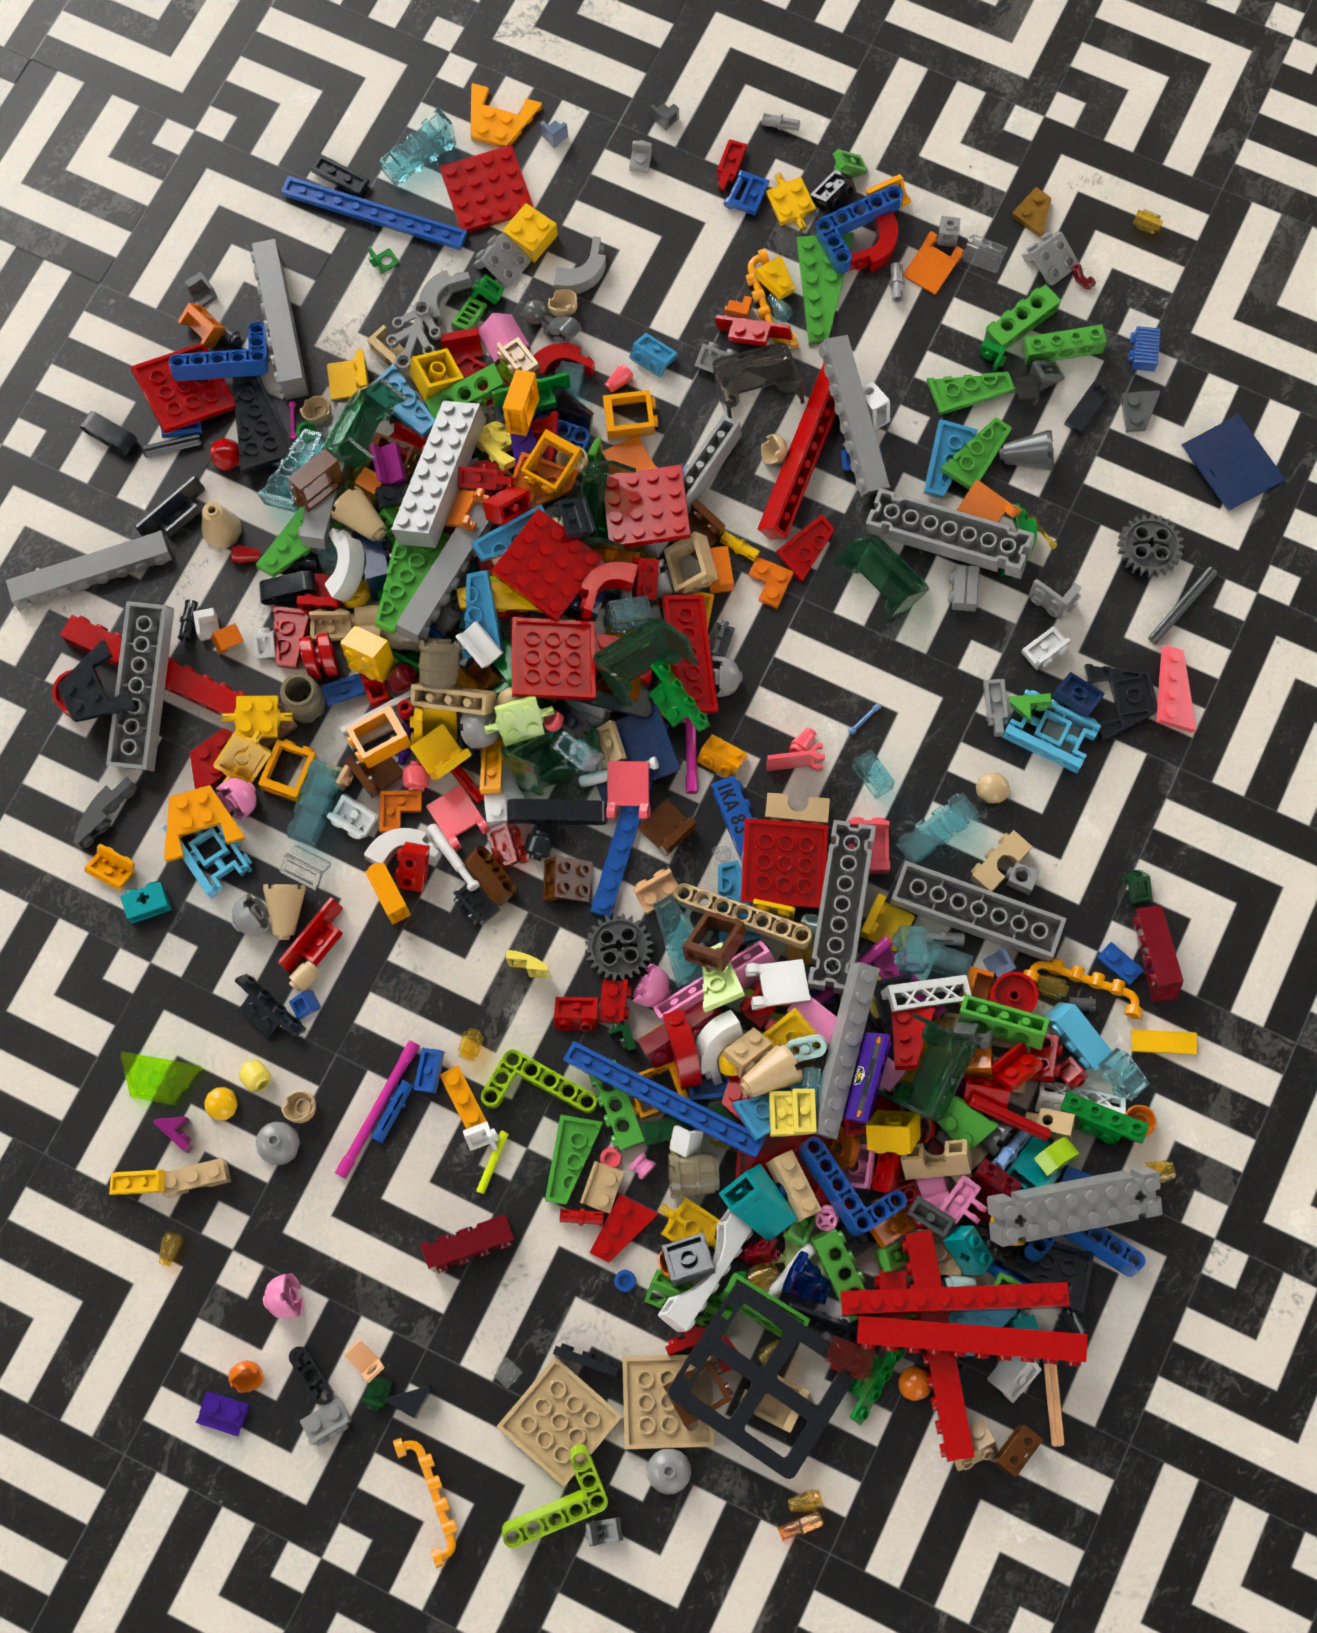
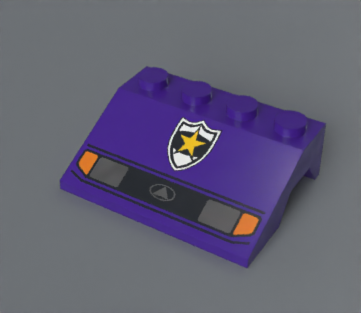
M865 1032L859 1050L861 1051L856 1061L855 1073L851 1081L843 1119L867 1125L871 1119L892 1042L890 1041V1035Z

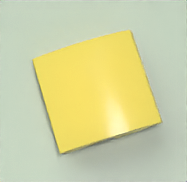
M506 951V960L509 967L526 968L529 977L550 979L549 968L542 961L522 952Z
M815 1089L769 1091L770 1137L805 1135L817 1132Z

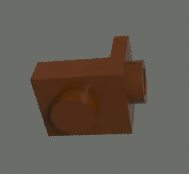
M475 660L465 671L467 676L475 679L481 690L491 691L501 680L492 665L481 668Z

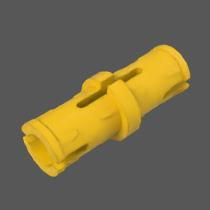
M727 531L723 533L720 539V543L733 549L734 553L741 554L753 562L759 556L760 550L753 548L744 539L740 540Z

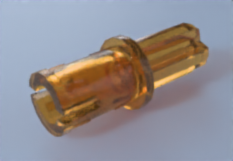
M816 1512L801 1519L797 1517L796 1521L777 1528L782 1541H785L799 1534L803 1536L804 1532L822 1526L823 1520L820 1513Z

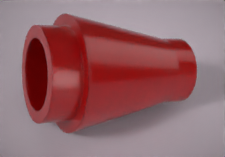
M238 544L237 546H232V562L242 564L260 560V549Z

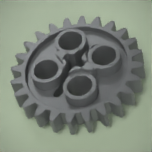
M1143 514L1141 520L1136 516L1134 523L1129 520L1127 527H1123L1122 533L1118 537L1120 541H1118L1117 546L1121 547L1118 550V554H1124L1121 561L1127 560L1125 567L1132 566V573L1139 570L1140 577L1145 572L1148 578H1150L1152 573L1158 578L1160 572L1165 576L1168 570L1173 571L1174 565H1178L1179 559L1183 556V553L1180 551L1184 549V545H1181L1184 539L1178 537L1181 532L1180 530L1174 531L1175 524L1168 525L1169 519L1163 522L1161 515L1158 519H1154V514H1151L1150 518L1147 519L1146 515ZM1137 533L1143 534L1145 538H1139ZM1157 535H1162L1165 540L1159 539ZM1136 552L1143 553L1144 557H1139ZM1156 554H1162L1164 558L1161 559Z
M614 913L612 920L605 916V923L598 920L599 927L592 926L594 934L587 933V937L591 939V941H585V945L590 947L585 950V954L591 955L587 958V962H594L591 965V969L599 968L597 975L599 976L604 972L606 980L610 975L613 976V981L620 977L623 982L627 975L633 980L632 973L640 976L639 968L645 970L647 967L644 962H651V959L647 956L653 954V950L648 948L653 946V942L647 941L651 934H644L647 927L643 926L640 928V920L633 923L632 915L628 920L625 919L624 913L621 919L617 918L616 913ZM625 932L634 934L633 939L629 941L624 940L622 936ZM609 934L613 937V940L610 943H604L601 940L602 937ZM616 944H621L622 949L620 952H617ZM633 944H637V945H638L637 947H627V946H631V945H633ZM601 948H606V949H608V950H605V951H600ZM633 952L637 957L634 961H628L625 959V955ZM607 955H613L616 960L611 964H607L604 958Z

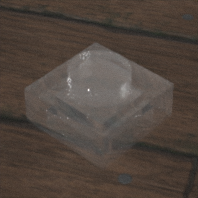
M506 1357L491 1374L508 1389L523 1372Z

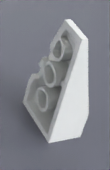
M480 749L481 760H482V749ZM505 755L503 760L502 792L500 794H484L486 821L489 829L523 825L507 822L506 801L509 799H525Z

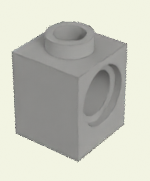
M941 216L937 245L956 247L961 218Z
M1016 862L1014 867L1009 866L1005 875V878L1008 879L1006 886L1029 895L1040 872ZM1016 874H1023L1026 881H1018Z

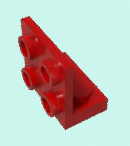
M315 573L316 594L298 596L297 605L299 609L315 611L316 609H324L326 611L342 609L341 600L332 598L325 586L331 574Z

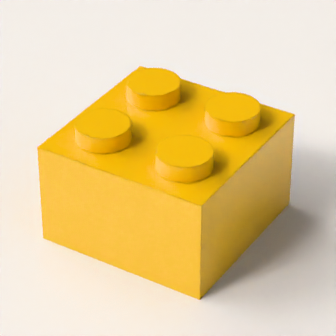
M527 203L524 204L502 230V233H505L533 263L537 261L558 236L557 224Z
M447 348L411 358L408 373L424 402L464 380Z
M354 626L340 643L343 654L347 659L348 667L353 672H360L371 680L383 683L388 674L396 667L388 640Z
M877 1109L866 1125L867 1150H873L875 1153L896 1152L897 1155L910 1154L921 1138L920 1113Z

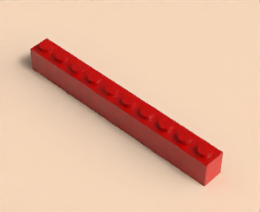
M824 362L757 528L769 539H787L836 414L835 401L829 390L830 383L824 372Z
M71 615L60 633L61 638L66 643L87 653L101 640H105L113 655V658L106 662L118 667L122 635L117 632L112 634L108 632L106 627L100 624L95 626L90 623L89 619L81 615L79 618ZM168 657L165 690L220 716H222V713L235 712L236 696H249L242 691L237 693L231 690L232 688L223 682L220 684L214 682V679L206 674L201 676L196 673V670L187 665L182 667L178 665L176 660Z
M932 1230L905 1234V1240H901L903 1254H908L909 1262H905L907 1275H912L913 1284L909 1285L910 1288L942 1287ZM947 1313L915 1314L916 1320L949 1323ZM925 1349L926 1352H922L924 1366H929L930 1374L926 1375L928 1388H933L934 1397L931 1398L932 1410L937 1411L939 1419L935 1421L937 1435L941 1434L943 1441L942 1444H939L941 1457H946V1462L974 1458L975 1455L956 1356H952V1351H943V1355L929 1354L930 1350Z
M1068 1282L841 1291L842 1317L1067 1308L1070 1305Z
M859 1316L857 1344H862L861 1349L875 1350V1345L884 1346V1351L898 1352V1347L907 1348L908 1353H920L921 1349L930 1350L929 1354L943 1355V1351H952V1356L966 1357V1353H975V1358L989 1359V1355H998V1360L1012 1361L1013 1356L1021 1357V1362L1035 1363V1358L1044 1359V1364L1058 1365V1360L1067 1361V1366L1081 1367V1362L1087 1361V1334Z

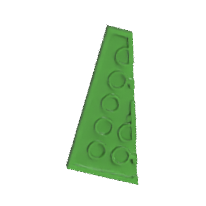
M849 232L841 236L845 244L847 245L849 251L851 249L854 232ZM816 235L797 237L796 242L808 345L821 344L830 336L845 273L840 274L834 270Z
M303 507L299 508L256 563L257 569L274 578L292 566L293 562L301 556L305 557L308 555L310 550L313 549L302 546L301 539L298 538L299 526L303 525ZM335 520L333 528L344 530L346 526Z
M442 532L436 548L402 545L395 540L386 582L383 587L382 599L375 620L376 627L392 635L395 634L397 631V621L451 535Z

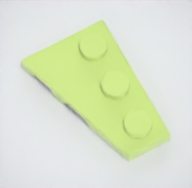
M721 942L710 948L720 950L723 944ZM729 962L723 972L702 966L704 977L703 1009L705 1013L745 996L731 962Z

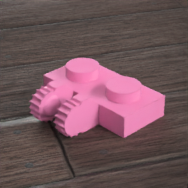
M965 1175L960 1177L939 1207V1209L956 1219L955 1224H957L963 1214L978 1224L980 1219L967 1210L971 1203L981 1212H986L988 1208L975 1199L981 1187Z

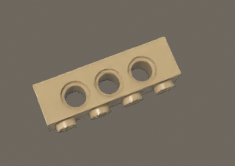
M421 682L411 685L410 703L413 706L478 715L495 713L496 691L455 686L453 689H430L422 687Z

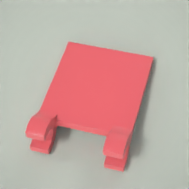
M817 743L807 751L768 755L766 769L767 771L807 766L815 771H821L823 764L817 765L814 763V760H825V754L816 753L817 750L823 749V743Z
M607 761L608 803L606 817H618V806H640L639 819H648L651 816L649 805V762Z
M462 785L426 805L433 819L456 852L462 849L456 837L471 827L477 825L483 835L490 832L488 824Z

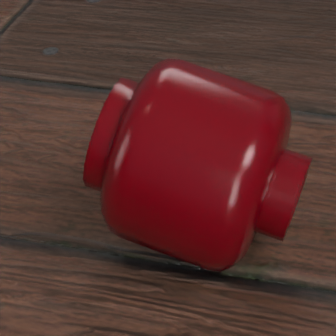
M407 664L397 665L388 674V686L397 694L408 692L411 690V685L418 682L415 669Z

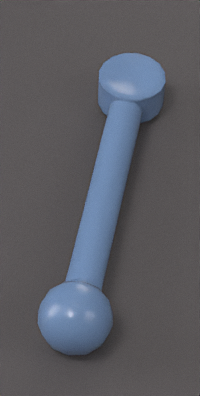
M877 703L876 705H874L872 710L869 711L854 727H850L848 729V733L850 735H854L856 733V730L874 712L878 711L881 708L880 704Z

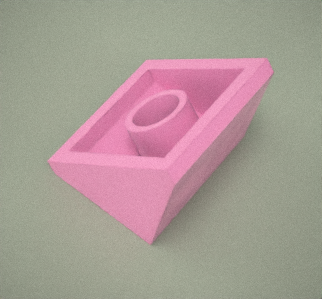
M492 313L478 329L479 336L495 364L501 361L497 355L499 350L496 346L499 342L504 347L518 337L526 348L530 347L512 314Z
M860 1144L855 1166L842 1170L854 1190L868 1193L871 1186L875 1152L867 1150V1145Z

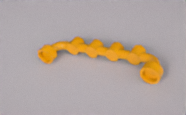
M764 248L758 250V255L752 257L749 261V274L746 275L748 286L753 285L755 291L751 292L754 303L759 302L761 308L757 309L760 320L765 319L767 322L775 323L761 283L753 275L755 266L761 262V265L770 262L767 251ZM795 332L792 333V340L771 338L780 347L790 346L791 350L799 347Z
M1053 958L1051 963L1047 961L1035 962L1029 970H1024L1023 972L1031 977L1036 985L1040 979V974L1037 971L1044 969L1053 975H1062L1074 982H1083L1095 989H1104L1110 991L1113 995L1125 996L1130 999L1131 1004L1126 1005L1124 1015L1132 1019H1141L1143 1009L1139 1007V998L1134 991L1125 988L1126 983L1122 980L1114 979L1113 983L1104 981L1105 975L1102 973L1093 972L1092 976L1084 974L1085 969L1083 967L1073 965L1072 969L1063 967L1064 961Z
M399 1438L393 1441L398 1458L406 1456V1450L409 1449L414 1450L417 1454L447 1541L445 1550L440 1551L438 1547L430 1551L437 1569L444 1566V1560L454 1553L456 1547L454 1533H457L458 1530L454 1519H448L446 1511H449L450 1507L446 1497L441 1498L439 1489L443 1487L439 1476H434L431 1468L435 1464L431 1453L426 1455L423 1446L417 1441L408 1440L403 1442Z

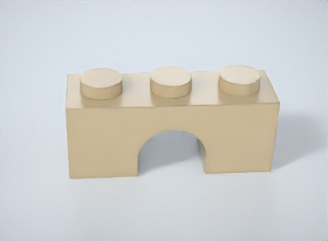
M767 793L765 820L827 825L830 798L809 797L807 808L797 812L789 807L788 794Z
M1014 830L1010 835L1005 833L998 841L1000 845L997 849L991 848L984 856L986 858L985 862L982 865L977 863L971 870L972 876L970 881L976 886L993 892L1005 878L998 870L997 862L1008 860L1015 865L1016 862L1020 863L1031 851L1033 846Z
M967 1139L945 1141V1152L941 1155L929 1154L926 1152L923 1143L916 1144L910 1154L901 1155V1163L906 1180L971 1174L972 1158Z
M793 1150L781 1154L766 1163L775 1184L781 1183L787 1192V1203L798 1217L795 1224L822 1210Z
M220 1158L166 1171L164 1192L161 1194L168 1198L189 1193V1190L198 1187H213L231 1182L228 1162Z

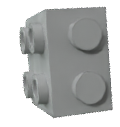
M1050 231L1041 236V241L1029 245L1026 248L1027 251L1021 255L1025 262L1035 261L1049 286L1056 284L1072 272L1074 265L1079 264L1062 232L1052 233Z
M505 233L490 238L487 242L489 246L485 250L482 249L476 255L477 260L473 265L478 270L486 267L505 287H510L529 265L531 259Z
M1036 579L1031 587L1029 597L1034 604L1044 607L1049 615L1061 620L1067 612L1072 613L1078 605L1077 602L1081 597L1079 593L1082 587L1074 583L1062 597Z

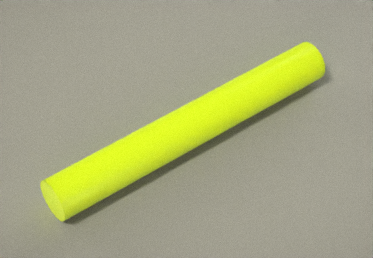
M500 1131L499 1140L496 1141L497 1150L492 1151L476 1192L485 1194L509 1135L508 1133Z

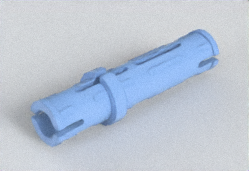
M1020 1130L1007 1146H1003L1000 1149L999 1155L992 1163L1004 1171L1007 1165L1017 1158V1153L1033 1135Z

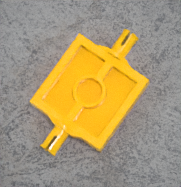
M777 173L774 177L778 185L766 190V196L780 226L796 222L800 231L806 230L807 226L803 219L807 215L815 213L816 207L802 178L799 177L785 182L782 173H779V176Z
M236 696L235 712L222 713V722H234L236 732L250 738L257 728L260 731H264L261 738H278L281 721H293V712L281 713L278 696Z
M257 728L251 738L234 731L213 764L214 768L226 775L223 782L231 778H238L251 783L254 781L271 755V750L259 743L264 734L263 730L260 731Z
M686 1197L674 1210L664 1203L661 1205L662 1208H659L658 1211L668 1217L667 1225L661 1235L675 1242L704 1232L707 1245L716 1249L717 1239L714 1237L719 1219Z

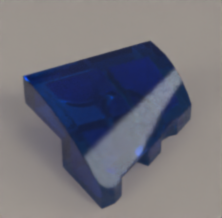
M801 1251L794 1260L781 1291L813 1303L825 1305L831 1283L826 1277L822 1276L819 1267L809 1260V1254Z

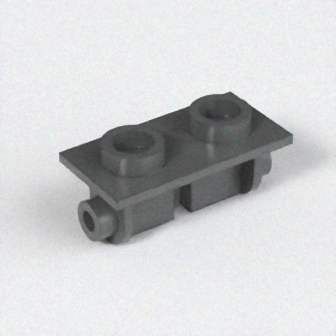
M722 620L721 623H715L709 640L711 657L726 656L735 631L734 627L729 626L730 623L728 621Z

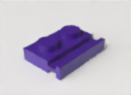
M207 1391L195 1423L239 1437L250 1405Z

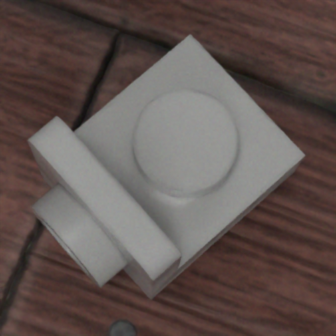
M644 140L633 141L630 171L649 172L652 143Z

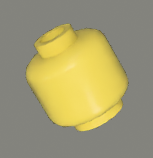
M252 1060L245 1062L241 1066L239 1079L249 1091L261 1092L269 1086L271 1073L261 1061Z

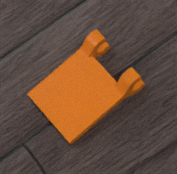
M930 231L923 245L903 273V277L936 295L955 265L963 257L962 253L964 250L957 246L951 256L933 247L937 241L936 237L938 234Z
M638 435L603 451V455L614 475L657 468Z
M978 479L974 482L957 511L998 523L1005 512L1014 518L1015 516L1018 517L1022 511Z
M477 488L475 491L458 490L445 526H458L468 531H474L477 523L470 522L472 518L469 516V513L475 501L483 504L482 501L490 496L483 495L485 490L482 488Z

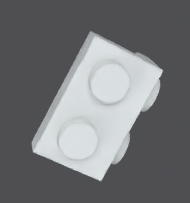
M1053 626L1023 648L1021 653L1036 670L1042 666L1046 668L1054 661L1053 658L1055 656H1062L1069 650L1068 646L1071 640L1069 637L1065 639Z
M342 794L333 812L328 813L326 817L331 820L334 826L348 831V835L352 838L361 839L369 835L379 816L347 794Z

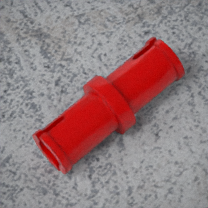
M402 700L398 704L399 716L405 723L410 724V716H414V707L408 700Z
M580 1208V1210L560 1209L559 1222L577 1223L579 1226H584V1224L603 1226L604 1212L585 1211L584 1208Z

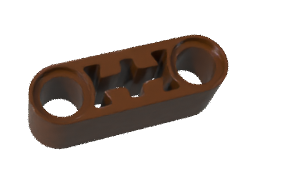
M477 846L465 859L466 868L496 905H504L516 892L515 884L487 848Z

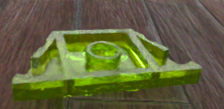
M121 1051L129 1095L136 1099L174 1105L180 1098L181 1093L186 1091L190 1086V1082L203 1068L199 1065Z

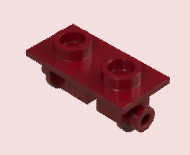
M778 1239L745 1243L741 1246L742 1251L735 1260L742 1259L743 1264L747 1266L762 1264L763 1261L765 1263L777 1262L781 1258L780 1251L775 1248Z

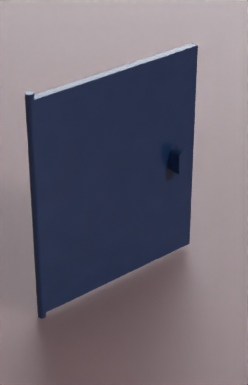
M1238 413L1235 414L1236 416L1181 445L1227 511L1238 507L1282 482H1287Z
M653 704L652 713L648 718L642 719L628 715L615 721L627 757L624 761H648L651 757L657 758L659 767L655 770L649 768V783L681 769L660 709L656 704ZM587 733L586 739L580 737L579 740L582 742L593 773L599 771ZM607 782L597 784L601 800L607 802Z

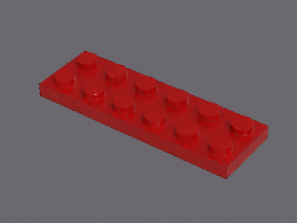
M703 595L663 596L662 604L671 672L676 679L681 681L683 688L695 700L701 712L717 713L718 703Z

